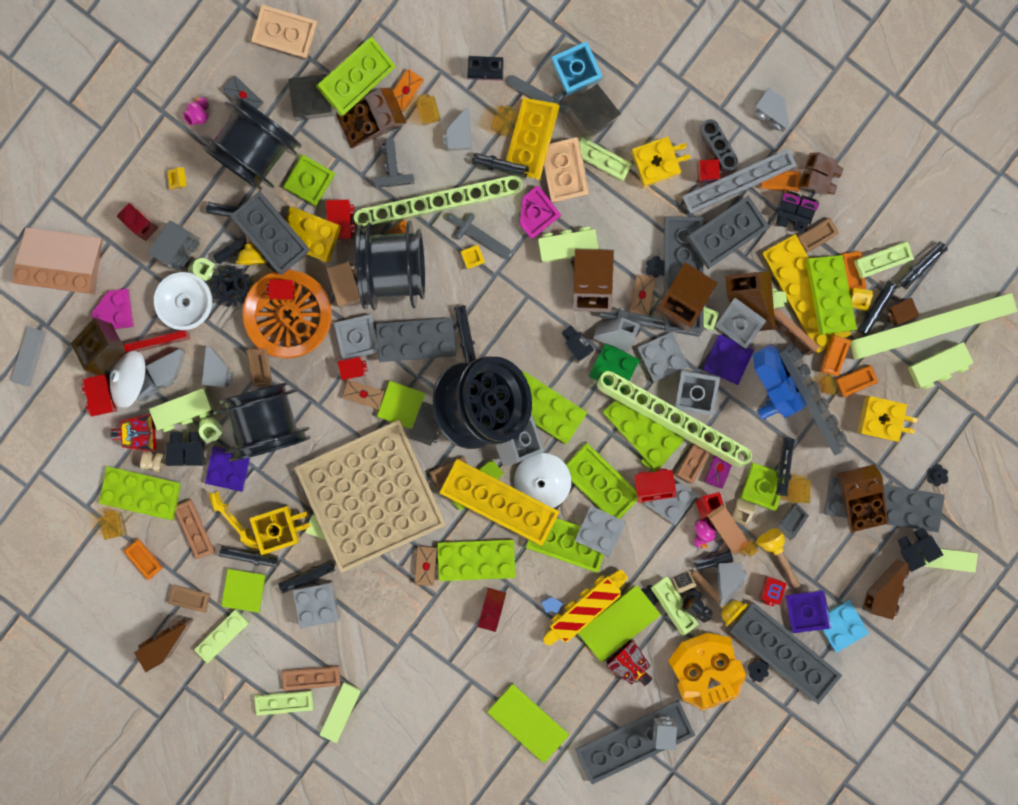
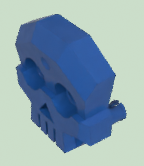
M768 345L753 354L755 371L771 399L766 401V406L758 409L759 415L763 420L776 413L782 414L786 418L806 406L803 397L779 355L780 351L772 345Z

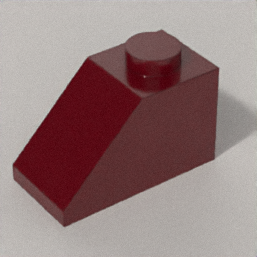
M488 587L477 627L496 632L506 592Z

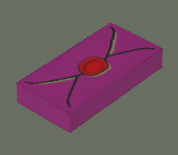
M714 455L704 482L723 489L732 465Z

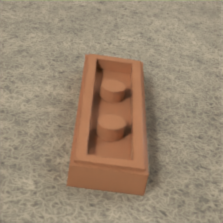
M778 308L774 309L775 327L807 356L814 353L820 347Z
M705 434V435H704L705 441L708 442V443H710V442H711L710 436L707 435V434ZM693 443L675 475L693 484L710 452Z
M191 499L177 505L176 515L196 560L215 552L193 500Z
M723 504L707 515L733 554H736L749 544Z
M340 666L283 670V691L341 686Z

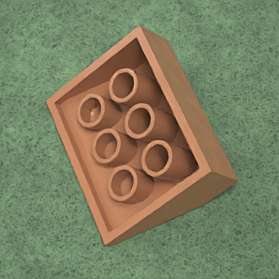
M25 228L15 262L12 283L95 295L103 238Z

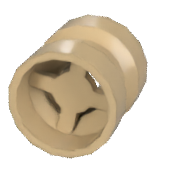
M144 451L140 468L144 470L153 469L154 472L160 473L164 465L165 455Z

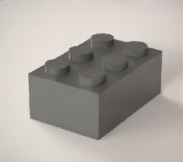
M169 220L148 253L169 267L177 270L184 269L190 260L188 257L191 252H195L198 249L201 238Z

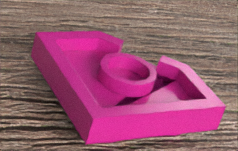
M538 185L523 196L520 226L532 240L562 216Z
M129 289L108 291L93 310L92 318L96 317L112 323L115 329L134 327Z

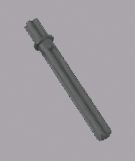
M612 308V312H600L599 316L612 320L622 317L642 326L664 330V319L624 311L621 308H618V310ZM677 332L697 337L701 335V332Z

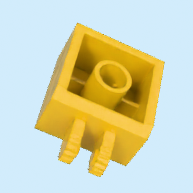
M668 136L631 150L630 153L643 188L681 174L678 163L691 159L690 154H685L676 158L674 152L687 148L686 143L672 147ZM654 158L660 161L658 167L655 166L656 164L652 165L651 163Z
M865 396L857 433L899 442L901 432L915 434V430L912 428L903 427L904 420L917 423L918 418L905 415L908 404ZM884 415L885 421H880L879 416Z
M290 505L249 518L261 555L301 542L298 531L310 528L311 525L310 523H304L296 527L294 520L305 518L307 513L302 512L292 515ZM273 525L279 528L278 535L276 532L271 531L274 528Z

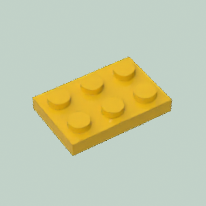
M290 206L286 221L311 249L307 254L324 262H330L342 226L297 207Z

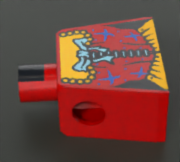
M151 414L122 420L120 422L121 428L111 429L110 431L111 440H121L122 448L144 451L157 450L156 426Z

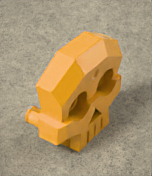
M711 633L699 635L683 641L668 660L669 666L679 681L677 687L683 702L704 711L739 698L741 687L746 680V673L741 661L735 658L731 637ZM723 661L724 665L722 667L717 666V662ZM695 671L697 675L695 677H691L690 672ZM710 681L718 684V686L709 689Z

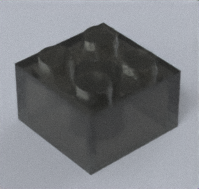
M327 74L288 79L293 118L296 121L334 116L332 105L316 87Z
M598 84L570 103L563 112L586 142L615 122L621 115Z
M422 401L409 438L431 446L433 443H437L441 432L438 431L439 426L435 419L433 404Z

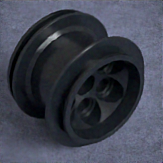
M232 95V103L228 101L224 103L233 114L214 140L201 134V137L210 144L208 148L204 146L202 149L260 191L263 189L260 186L261 183L274 188V185L266 179V176L284 151L297 156L298 153L294 149L296 147L300 149L302 145L268 116L243 99Z
M409 220L406 226V233L375 235L373 225L368 222L366 228L363 225H358L356 265L362 308L368 309L370 305L372 310L375 311L378 305V298L410 296L411 306L415 309L417 306V296H420V299H425L426 286L424 245L421 229H417L416 233H414L413 224Z
M485 356L471 363L454 364L440 375L433 392V411L440 430L448 440L461 448L477 449L488 443L503 444L519 436L525 430L531 417L532 394L526 377L513 362L502 357Z
M284 382L219 401L220 404L224 403L225 408L216 410L213 414L227 412L236 444L234 447L224 451L232 455V457L228 458L229 462L262 455L311 439V436L305 433L310 427H296L288 399L289 394L299 391L298 388L286 391L285 386L289 384Z

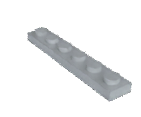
M787 149L686 194L682 198L691 215L796 168L797 165L790 149Z

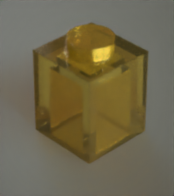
M430 94L420 96L419 100H416V105L422 126L441 121L435 97L430 96Z
M508 105L505 107L500 106L491 124V130L508 137L518 118V114L515 113L516 109Z
M794 475V479L789 480L788 502L810 503L811 480L805 479V476Z
M116 510L104 512L105 516L99 517L104 540L127 535L122 512L116 513Z

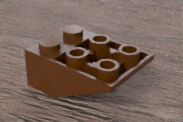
M379 88L360 99L343 116L336 113L351 149L387 134L407 123L392 88Z
M575 248L573 311L612 312L614 250Z
M685 262L655 311L688 331L697 320L718 282Z
M771 272L727 275L726 288L730 304L736 298L764 318L766 322L760 331L775 330Z
M873 464L838 473L840 493L850 532L888 524L883 478L876 465Z
M896 559L867 590L862 609L870 614L894 620V616H897L899 612V598L904 594L905 587L903 583L904 579H907L909 575V563Z
M184 618L171 626L172 630L168 627L155 635V640L151 637L138 645L139 649L134 654L145 673L171 657L194 621L193 619L187 621Z

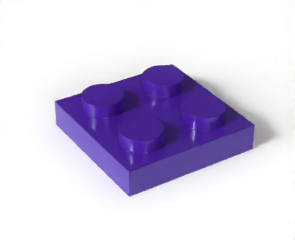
M719 334L703 370L719 375L720 378L739 385L754 350L748 347L745 349L737 342Z
M213 446L205 484L243 492L251 457L229 462L228 458L232 457L231 453H225V448Z
M825 590L787 594L785 596L792 633L832 628Z

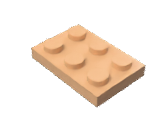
M262 5L251 42L307 59L318 22Z
M576 137L549 144L544 167L551 202L556 203L590 195L579 138Z

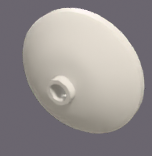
M178 272L169 275L158 285L154 295V307L158 317L167 326L178 330H190L201 325L209 316L212 309V294L208 285L201 278L192 273ZM187 298L189 303L185 306L183 300Z
M130 351L123 355L110 374L111 396L114 403L121 408H127L134 403L143 385L145 361L142 354L137 351Z
M541 453L525 459L519 464L514 475V487L554 508L560 505L568 496L571 488V474L567 465L559 457L549 453ZM538 481H544L545 486H539Z

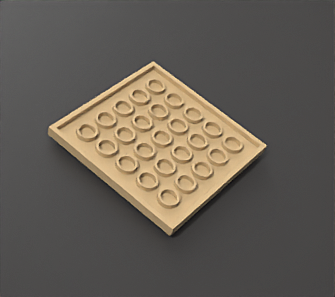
M400 420L294 467L340 573L447 526Z

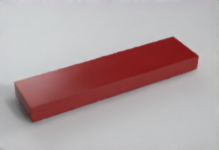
M182 330L125 344L123 346L126 351L121 356L130 351L141 352L190 340V334Z

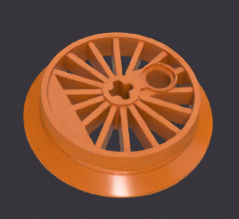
M288 270L283 275L275 271L262 277L248 292L243 307L244 326L252 342L258 348H267V354L286 359L304 356L317 348L326 337L332 318L331 304L323 287L311 276L295 270ZM269 279L294 280L295 283L299 284L295 293V301L285 302L280 300L282 303L280 304L277 300H272L278 308L269 305L268 303L271 300L269 296H266V284H269ZM303 286H305L310 291L296 304ZM312 294H314L317 301L299 308ZM314 306H320V313H300ZM264 307L276 311V313H259V312H260ZM285 311H292L291 316L294 319L284 318L286 316ZM257 316H276V318L258 324ZM303 317H320L319 325L307 321ZM278 321L265 335L262 333L260 328ZM300 323H304L307 327L306 331L302 334L297 331V326ZM281 326L275 343H272L268 338ZM311 326L317 329L313 336L310 334ZM286 328V347L279 346V342ZM291 331L296 337L298 346L291 347ZM307 336L309 340L302 343L300 337Z

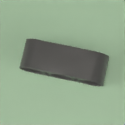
M713 119L706 120L700 127V135L714 159H719V168L723 172H731L737 167L738 158L719 124ZM711 125L714 128V133H707L705 126ZM717 141L721 142L724 146L723 150H717L714 147V143ZM725 158H730L733 161L732 167L725 166Z

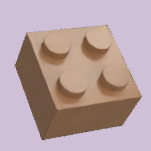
M347 262L327 268L338 306L344 308L360 303L357 267Z

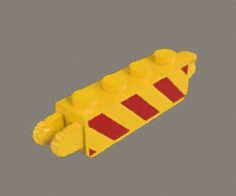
M620 568L609 576H599L593 582L595 585L591 589H588V587L579 594L580 598L576 602L572 600L564 607L566 610L561 615L559 613L554 615L550 619L552 622L549 624L551 629L543 635L544 644L551 646L559 639L563 642H568L617 600L621 593L619 588L628 579L625 572Z

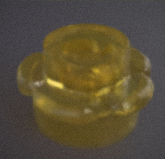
M754 540L741 549L744 556L748 555L749 557L759 551L757 549L758 544Z

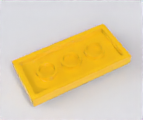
M529 98L522 99L506 161L529 166V173L525 172L528 174L526 178L540 180L560 105L556 103Z

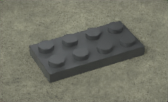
M258 191L231 215V218L280 275L286 273L311 251L261 191Z
M748 195L686 238L706 268L709 269L769 228V225Z
M453 318L376 324L379 362L456 356Z

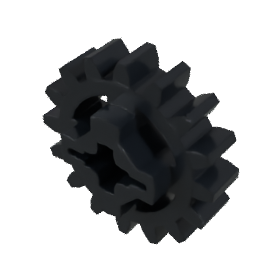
M225 266V271L218 269L219 275H213L216 279L215 282H210V284L214 285V288L210 291L216 293L213 298H220L219 304L221 305L226 302V307H230L231 303H233L234 307H238V302L244 304V298H246L247 293L251 289L249 285L253 283L252 281H247L250 275H243L244 269L242 268L237 271V266H233L232 270H230L229 266ZM228 274H234L231 278H224ZM241 279L244 283V289H242L240 285ZM225 282L233 284L238 291L230 289ZM219 284L222 285V288H223L222 293L220 292ZM232 295H239V297L235 299H229Z

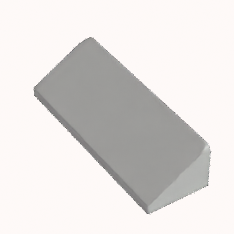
M27 326L12 375V382L30 387L46 331Z

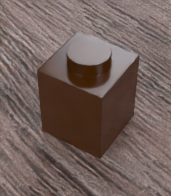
M912 298L886 308L888 311L886 313L887 318L894 326L919 316Z

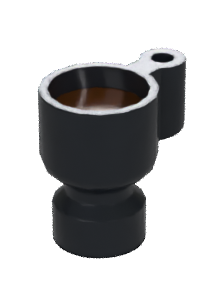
M695 588L689 589V594L682 603V610L692 617H697L703 623L708 622L712 617V610L704 606L701 600L702 594Z

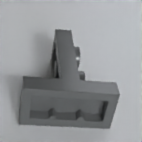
M385 138L386 143L383 144V153L388 156L385 170L386 174H390V177L375 178L376 188L415 184L413 174L398 175L394 138Z

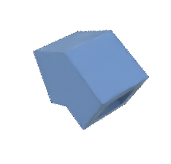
M553 596L541 601L546 613L553 611L557 614L563 604L562 601Z

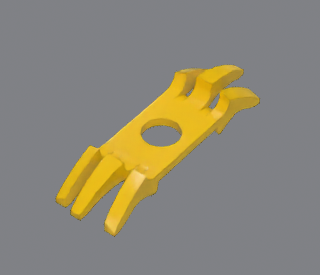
M210 491L209 499L214 511H220L240 534L241 542L251 548L259 549L256 538L250 534L249 528L245 529L228 510L229 505L222 502L219 491L213 494Z

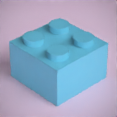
M587 41L551 57V63L566 97L602 81L603 76Z

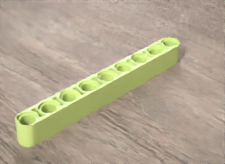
M509 176L364 208L355 213L354 220L357 225H363L364 228H366L368 222L374 227L514 196L521 191L522 182L517 176ZM516 181L519 187L516 190H510L508 183ZM492 185H497L500 188V192L498 194H491L489 188ZM474 189L481 191V196L477 199L472 198L470 195ZM456 193L461 194L463 197L459 203L452 201V196ZM437 197L444 200L443 205L440 207L433 205V201ZM417 202L425 204V208L422 211L415 210L414 206ZM397 207H406L405 214L397 215ZM380 210L387 211L385 219H378L377 214ZM362 214H366L369 217L368 221L364 224L359 223V216Z
M1013 293L851 340L850 347L853 358L856 360L1015 313L1018 310Z
M606 371L597 379V387L603 393L735 467H742L751 461L752 453L748 448L619 375ZM603 378H608L611 381V386L605 385ZM620 387L625 388L628 394L623 395L620 392ZM637 397L643 398L644 405L637 402ZM654 406L660 408L661 414L655 413ZM672 415L677 418V424L671 421L670 417ZM688 425L694 428V433L688 431ZM705 434H707V435L710 436V438H711V442H710V443H708V442L705 441V439H704V435H705ZM721 444L727 446V452L721 449ZM738 453L743 455V462L738 459Z

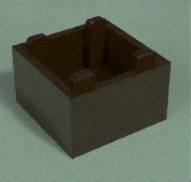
M96 317L71 342L83 370L99 376L126 351L112 323Z

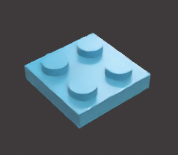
M850 600L829 611L832 628L822 630L836 653L869 634Z

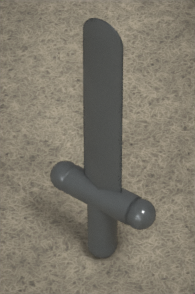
M514 75L507 78V84L526 96L534 100L556 103L560 105L559 112L568 117L575 115L573 110L561 104L565 97L563 91H560L556 98Z
M452 213L447 214V219L459 227L455 234L457 240H460L464 234H467L502 258H511V249L471 224L475 218L473 213H469L464 221Z

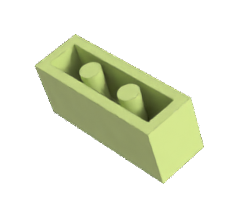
M590 227L580 228L579 232L572 233V230L561 231V235L553 236V233L541 235L542 238L538 239L541 263L575 258V248L599 249L596 230H591Z
M964 342L912 364L907 369L916 388L923 387L925 390L934 386V382L939 379L945 381L951 378V374L956 371L962 373L968 370V366L973 364V361Z
M203 388L149 410L157 431L163 430L165 433L175 429L174 425L181 423L183 426L192 423V418L197 416L200 419L210 416V411L215 409L207 388Z

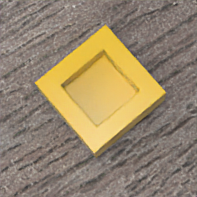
M177 167L167 171L169 190L186 187L184 167Z
M479 245L461 251L467 270L485 263Z
M853 288L851 293L853 308L868 310L873 292L871 290Z

